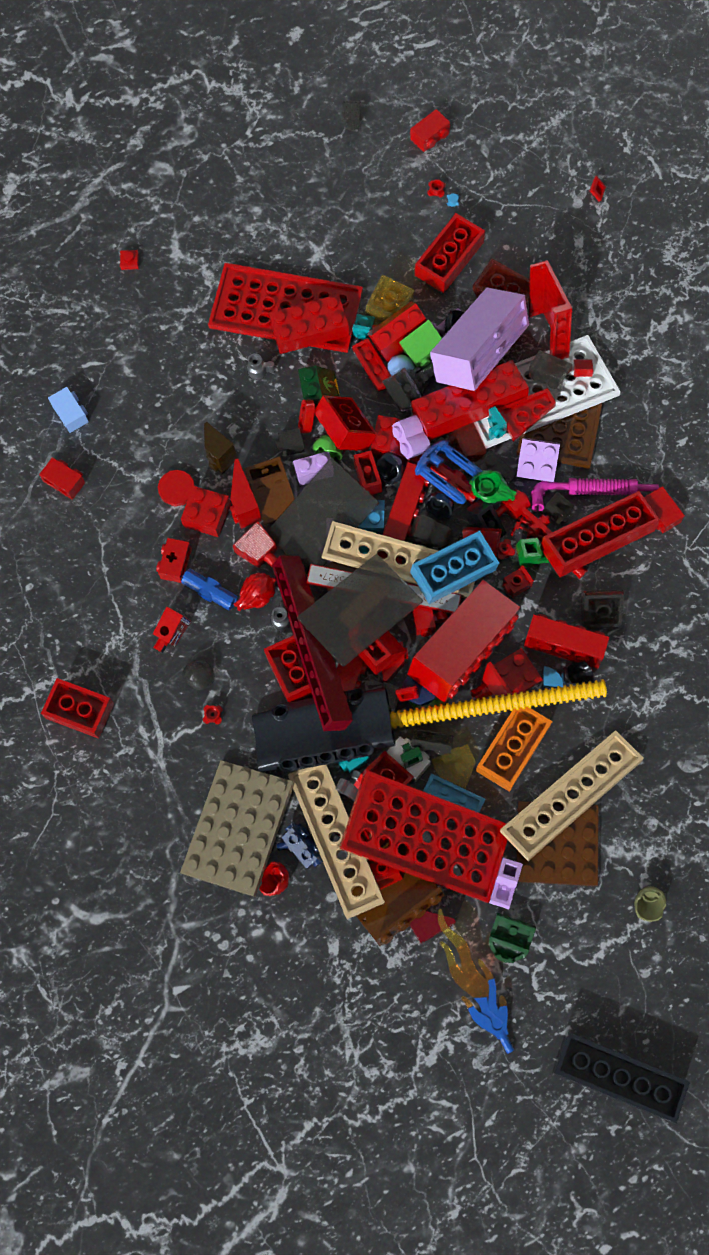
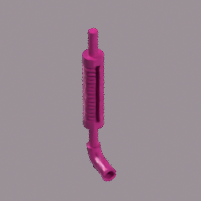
M569 478L568 482L541 481L530 492L532 510L537 512V505L538 512L544 509L543 496H545L547 490H568V495H576L577 493L578 495H584V493L585 495H602L603 493V495L614 494L616 496L617 494L619 496L621 494L623 496L624 494L626 496L628 494L629 496L637 491L653 492L659 488V484H638L637 479L606 480L605 478L603 480L602 478L600 480L598 478L596 480L595 478L593 480L591 478L589 480L588 478H582V480L581 478Z

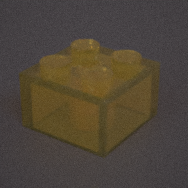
M382 274L366 305V313L381 321H385L412 301L414 289Z

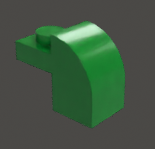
M538 538L522 539L516 544L520 566L533 567L534 564L550 563L540 549L541 543H539Z

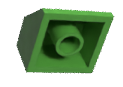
M427 320L399 343L416 368L420 369L430 363V352L442 338L432 323Z

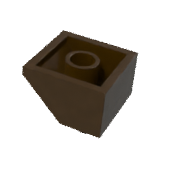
M206 421L204 423L206 458L209 460L208 465L215 472L218 470L224 474L234 461L238 459L234 444Z

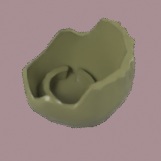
M646 886L638 892L634 901L635 912L638 918L649 922L658 921L662 918L666 907V897L661 889L654 886Z

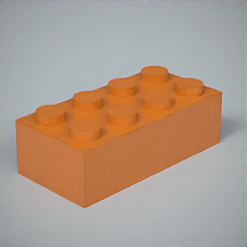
M525 707V709L519 708V710L513 709L478 764L476 772L510 792L553 721L529 707Z

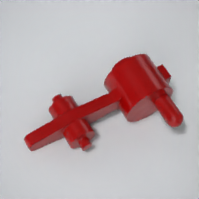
M517 489L514 490L516 491L514 501L510 499L508 501H501V506L495 510L498 517L504 512L513 519H518L521 515L524 516L531 523L528 527L530 535L537 536L541 532L546 536L552 533L547 527L550 524V517L548 515H541L537 518L528 511L531 507L529 497Z

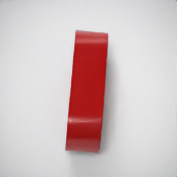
M302 400L298 421L300 433H311L315 413L313 400Z

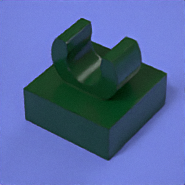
M409 742L402 745L404 753L400 757L405 769L423 761L419 747L412 749Z

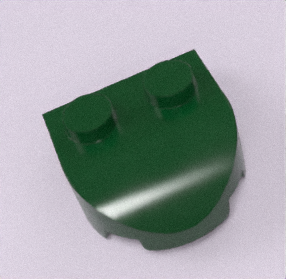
M497 913L489 938V947L494 956L505 963H514L522 958L524 959L529 952L536 926Z

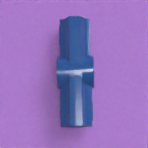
M190 568L186 570L181 580L182 584L196 591L203 599L209 602L213 601L229 611L234 607V603L238 599L237 595L223 588L213 578H206Z

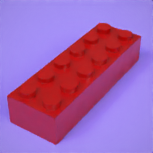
M513 360L494 367L475 391L450 385L411 401L413 416L417 415L422 424L423 432L428 437V440L431 441L488 417L489 409L493 407L498 409L527 397L529 387Z
M637 491L544 536L540 549L558 576L562 577L654 532L660 519L641 492Z

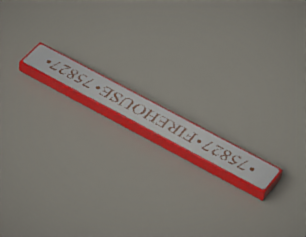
M310 564L307 584L361 594L377 577ZM380 578L392 589V592L384 600L452 614L460 605L461 594L451 593L428 604L419 586Z

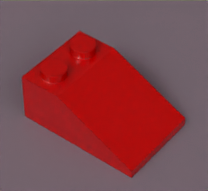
M378 415L375 427L377 435L371 445L373 457L379 459L384 453L390 452L398 456L403 463L407 464L409 462L417 465L423 454L407 459L401 453L400 442L393 435L392 425L400 421V419Z
M236 459L234 461L230 498L232 506L229 508L235 524L239 523L242 529L255 524L257 521L260 522L262 519L239 459Z

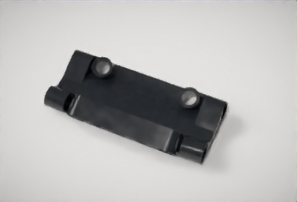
M386 687L367 691L360 688L344 691L353 721L342 731H323L313 698L278 704L272 710L252 714L259 771L267 772L280 768L283 771L290 772L366 757L374 752V748L379 750L396 746Z

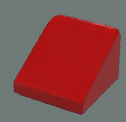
M574 359V377H592V359Z
M417 685L395 690L401 702L419 698Z

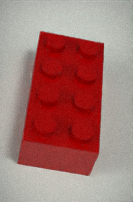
M455 213L416 262L415 276L440 292L445 293L484 243L485 230Z
M339 294L269 312L270 323L279 354L349 336V325Z
M533 614L524 647L572 662L585 661L590 667L598 669L604 658L609 637L600 631L591 632L583 626L576 625L574 627L568 625L563 620L554 621L546 615Z

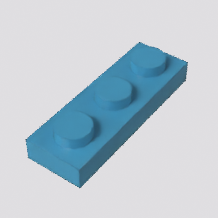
M432 773L423 792L478 813L485 802L484 798Z

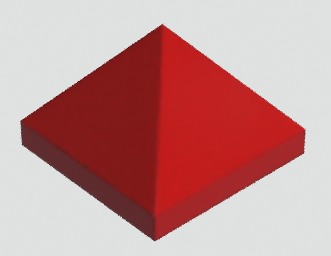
M595 176L588 191L600 202L606 186L598 176Z

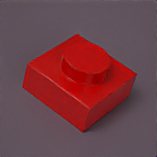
M138 250L120 251L121 270L139 269Z

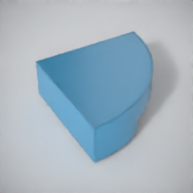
M544 666L543 687H563L560 674L556 670Z

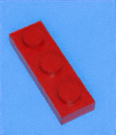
M368 338L352 346V350L378 392L394 384L392 376Z

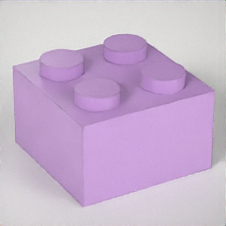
M523 438L516 477L554 482L560 443Z

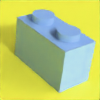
M65 387L48 397L52 407L69 433L88 423L86 418L88 412L83 405H78L79 399L74 391L70 392Z

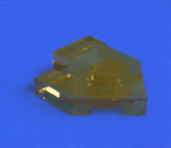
M468 744L462 747L458 746L432 759L434 768L440 778L466 789L476 763Z

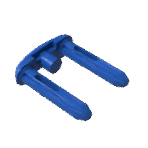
M440 440L428 448L421 456L415 468L416 476L421 475L456 503L464 504L466 502L464 494L427 465L430 463L434 467L439 468L444 461L439 456L442 453L473 477L483 470L451 447L448 440Z

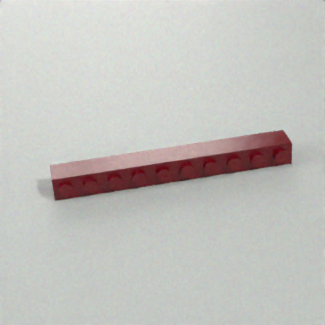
M280 555L272 568L323 731L345 730L353 721L352 713L341 685V679L330 651V645L327 642L325 629L322 626L314 596L309 584H307L304 565L300 556Z

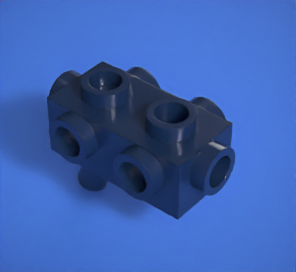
M294 822L285 829L286 833L281 837L284 841L277 843V849L281 851L289 848L290 852L297 856L306 869L312 865L317 867L323 860L309 831L301 824L296 825Z

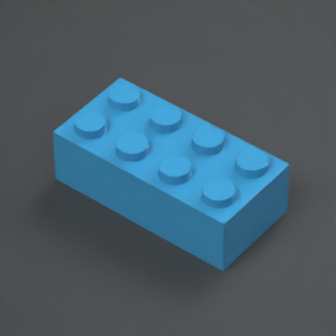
M478 531L414 563L410 573L428 604H431L496 571L499 562L481 531Z

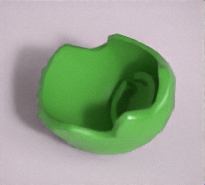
M329 435L319 437L313 444L315 454L329 452L331 460L334 457L341 460L343 457L342 450L335 446Z

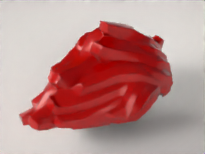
M265 573L250 575L243 582L240 598L234 603V606L237 607L238 611L254 607H264L275 594L274 582L276 579Z

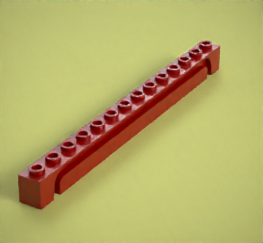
M407 462L383 532L384 536L405 542L408 536H412L414 530L412 523L414 519L417 520L420 509H418L419 502L423 503L426 492H423L425 486L428 487L430 483L421 475L416 476V464ZM380 551L377 553V556L380 559H386L388 557L387 553L384 551ZM398 556L396 562L402 565L403 559H400L401 556ZM369 573V576L392 581L397 580L380 574ZM383 600L352 631H349L336 668L341 679L343 691L360 688L362 681H359L361 674L364 675L367 669V664L351 647V638L365 627L378 624L379 621L382 622L386 612L383 609L385 604H389V600Z

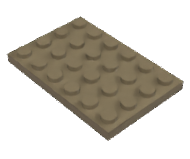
M220 760L180 873L256 897L294 782Z

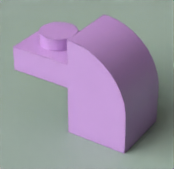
M505 858L502 859L489 903L506 909L510 908L523 864Z

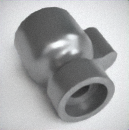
M253 353L248 357L247 369L252 379H262L266 372L273 373L275 371L274 363L272 361L263 362L259 354Z
M283 601L280 602V607L273 609L271 616L272 625L278 631L287 630L290 626Z
M353 770L349 776V781L340 778L335 788L339 792L340 797L354 803L358 792L354 784L361 772Z

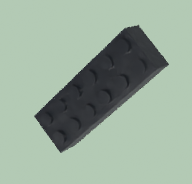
M570 1032L565 1034L552 1071L553 1074L677 1124L690 1084L685 1079Z

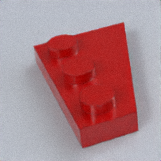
M546 388L498 408V411L507 423V431L512 441L514 442L556 406V402L549 389Z

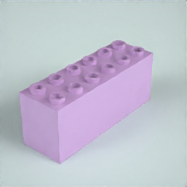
M486 288L430 352L436 382L475 391L529 326L525 295Z

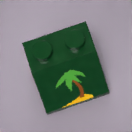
M319 366L298 369L303 400H313L315 409L323 395L340 397L335 371Z

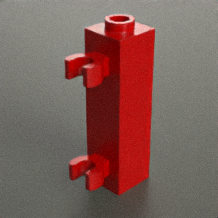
M411 605L416 636L426 637L432 635L436 629L435 623H445L447 620L446 612L441 611L433 614L432 609Z

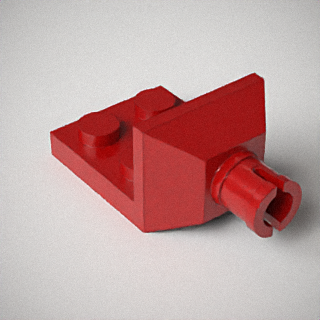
M520 648L494 665L491 661L487 663L481 685L472 689L470 694L472 698H476L474 701L477 698L482 700L483 697L489 698V696L495 698V695H498V697H501L502 694L508 696V693L514 695L515 692L520 694L521 691L524 693L541 683L543 679L523 649Z

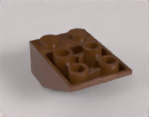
M280 456L244 468L264 525L299 514Z

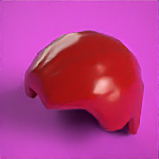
M273 861L265 868L262 884L259 887V890L264 895L273 896L281 894L288 887L290 877L286 867L282 863Z

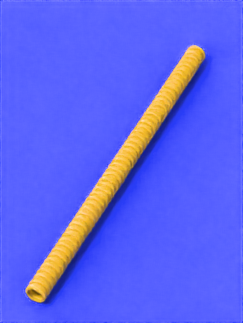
M601 679V682L595 680L594 683L588 681L587 684L582 682L581 685L576 683V685L570 684L568 687L563 685L561 688L557 686V688L538 689V691L532 690V692L528 690L526 693L521 691L520 694L515 692L514 695L508 693V696L502 694L501 697L495 695V698L489 696V699L483 697L482 700L477 698L476 701L471 699L469 702L464 700V702L458 701L456 704L452 702V704L446 703V705L440 704V706L434 705V707L429 705L428 708L423 706L422 709L416 707L415 710L410 708L409 711L404 709L403 712L398 710L397 713L391 711V725L396 729L397 726L400 728L403 725L409 727L410 724L415 726L416 723L421 725L423 722L427 724V722L433 723V721L439 722V720L445 721V719L451 720V718L456 720L458 717L463 719L464 716L469 718L470 715L476 717V714H479V716H482L483 713L488 715L489 712L492 714L496 711L501 713L502 710L507 712L509 709L513 711V709L519 710V708L525 709V707L532 708L531 706L536 708L538 705L542 707L544 704L549 706L550 703L556 705V702L562 704V701L569 703V700H572V702H575V699L581 701L582 698L587 700L589 697L594 699L595 696L597 698H600L602 695L606 697V683L604 679Z

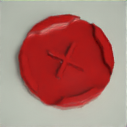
M173 470L164 474L159 480L158 493L166 504L182 506L187 503L195 484L191 476L185 471Z

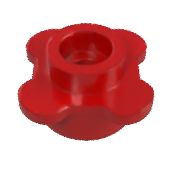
M438 179L430 181V188L427 194L429 196L443 197L445 194L443 190L446 184Z
M505 539L499 543L497 551L499 559L503 560L515 554V549L512 548L510 539Z
M206 705L203 708L205 716L203 717V722L205 724H220L222 722L221 712L223 709L221 706Z

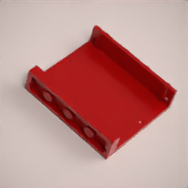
M548 260L530 265L529 317L544 314L551 328L549 357L552 362L569 357L572 306Z

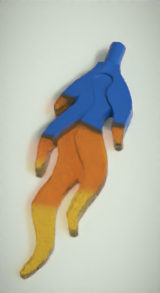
M439 909L438 923L440 929L456 947L461 960L460 967L457 965L450 947L443 941L439 942L445 950L451 976L464 991L476 1000L481 1011L478 1012L471 1001L465 996H461V1000L467 1006L472 1019L480 1027L495 1035L497 1039H500L507 1054L514 1051V1048L507 1036L508 1010L506 1000L503 995H500L499 1007H497L496 984L491 971L481 959H478V964L485 973V979L480 975L473 964L467 942L447 926L442 909Z

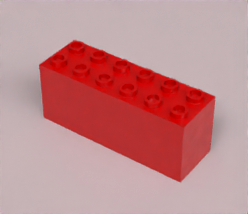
M482 580L413 657L407 675L445 703L448 698L453 699L458 693L460 685L464 686L468 682L472 671L475 673L480 668L481 661L483 659L487 660L491 655L493 647H498L504 639L503 636L513 630L514 623L519 618L518 611L520 607L486 581Z

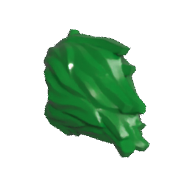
M487 470L479 472L469 482L472 485L473 494L484 502L496 503L497 501H508L509 499L515 500L516 491L508 487L507 482L497 471Z

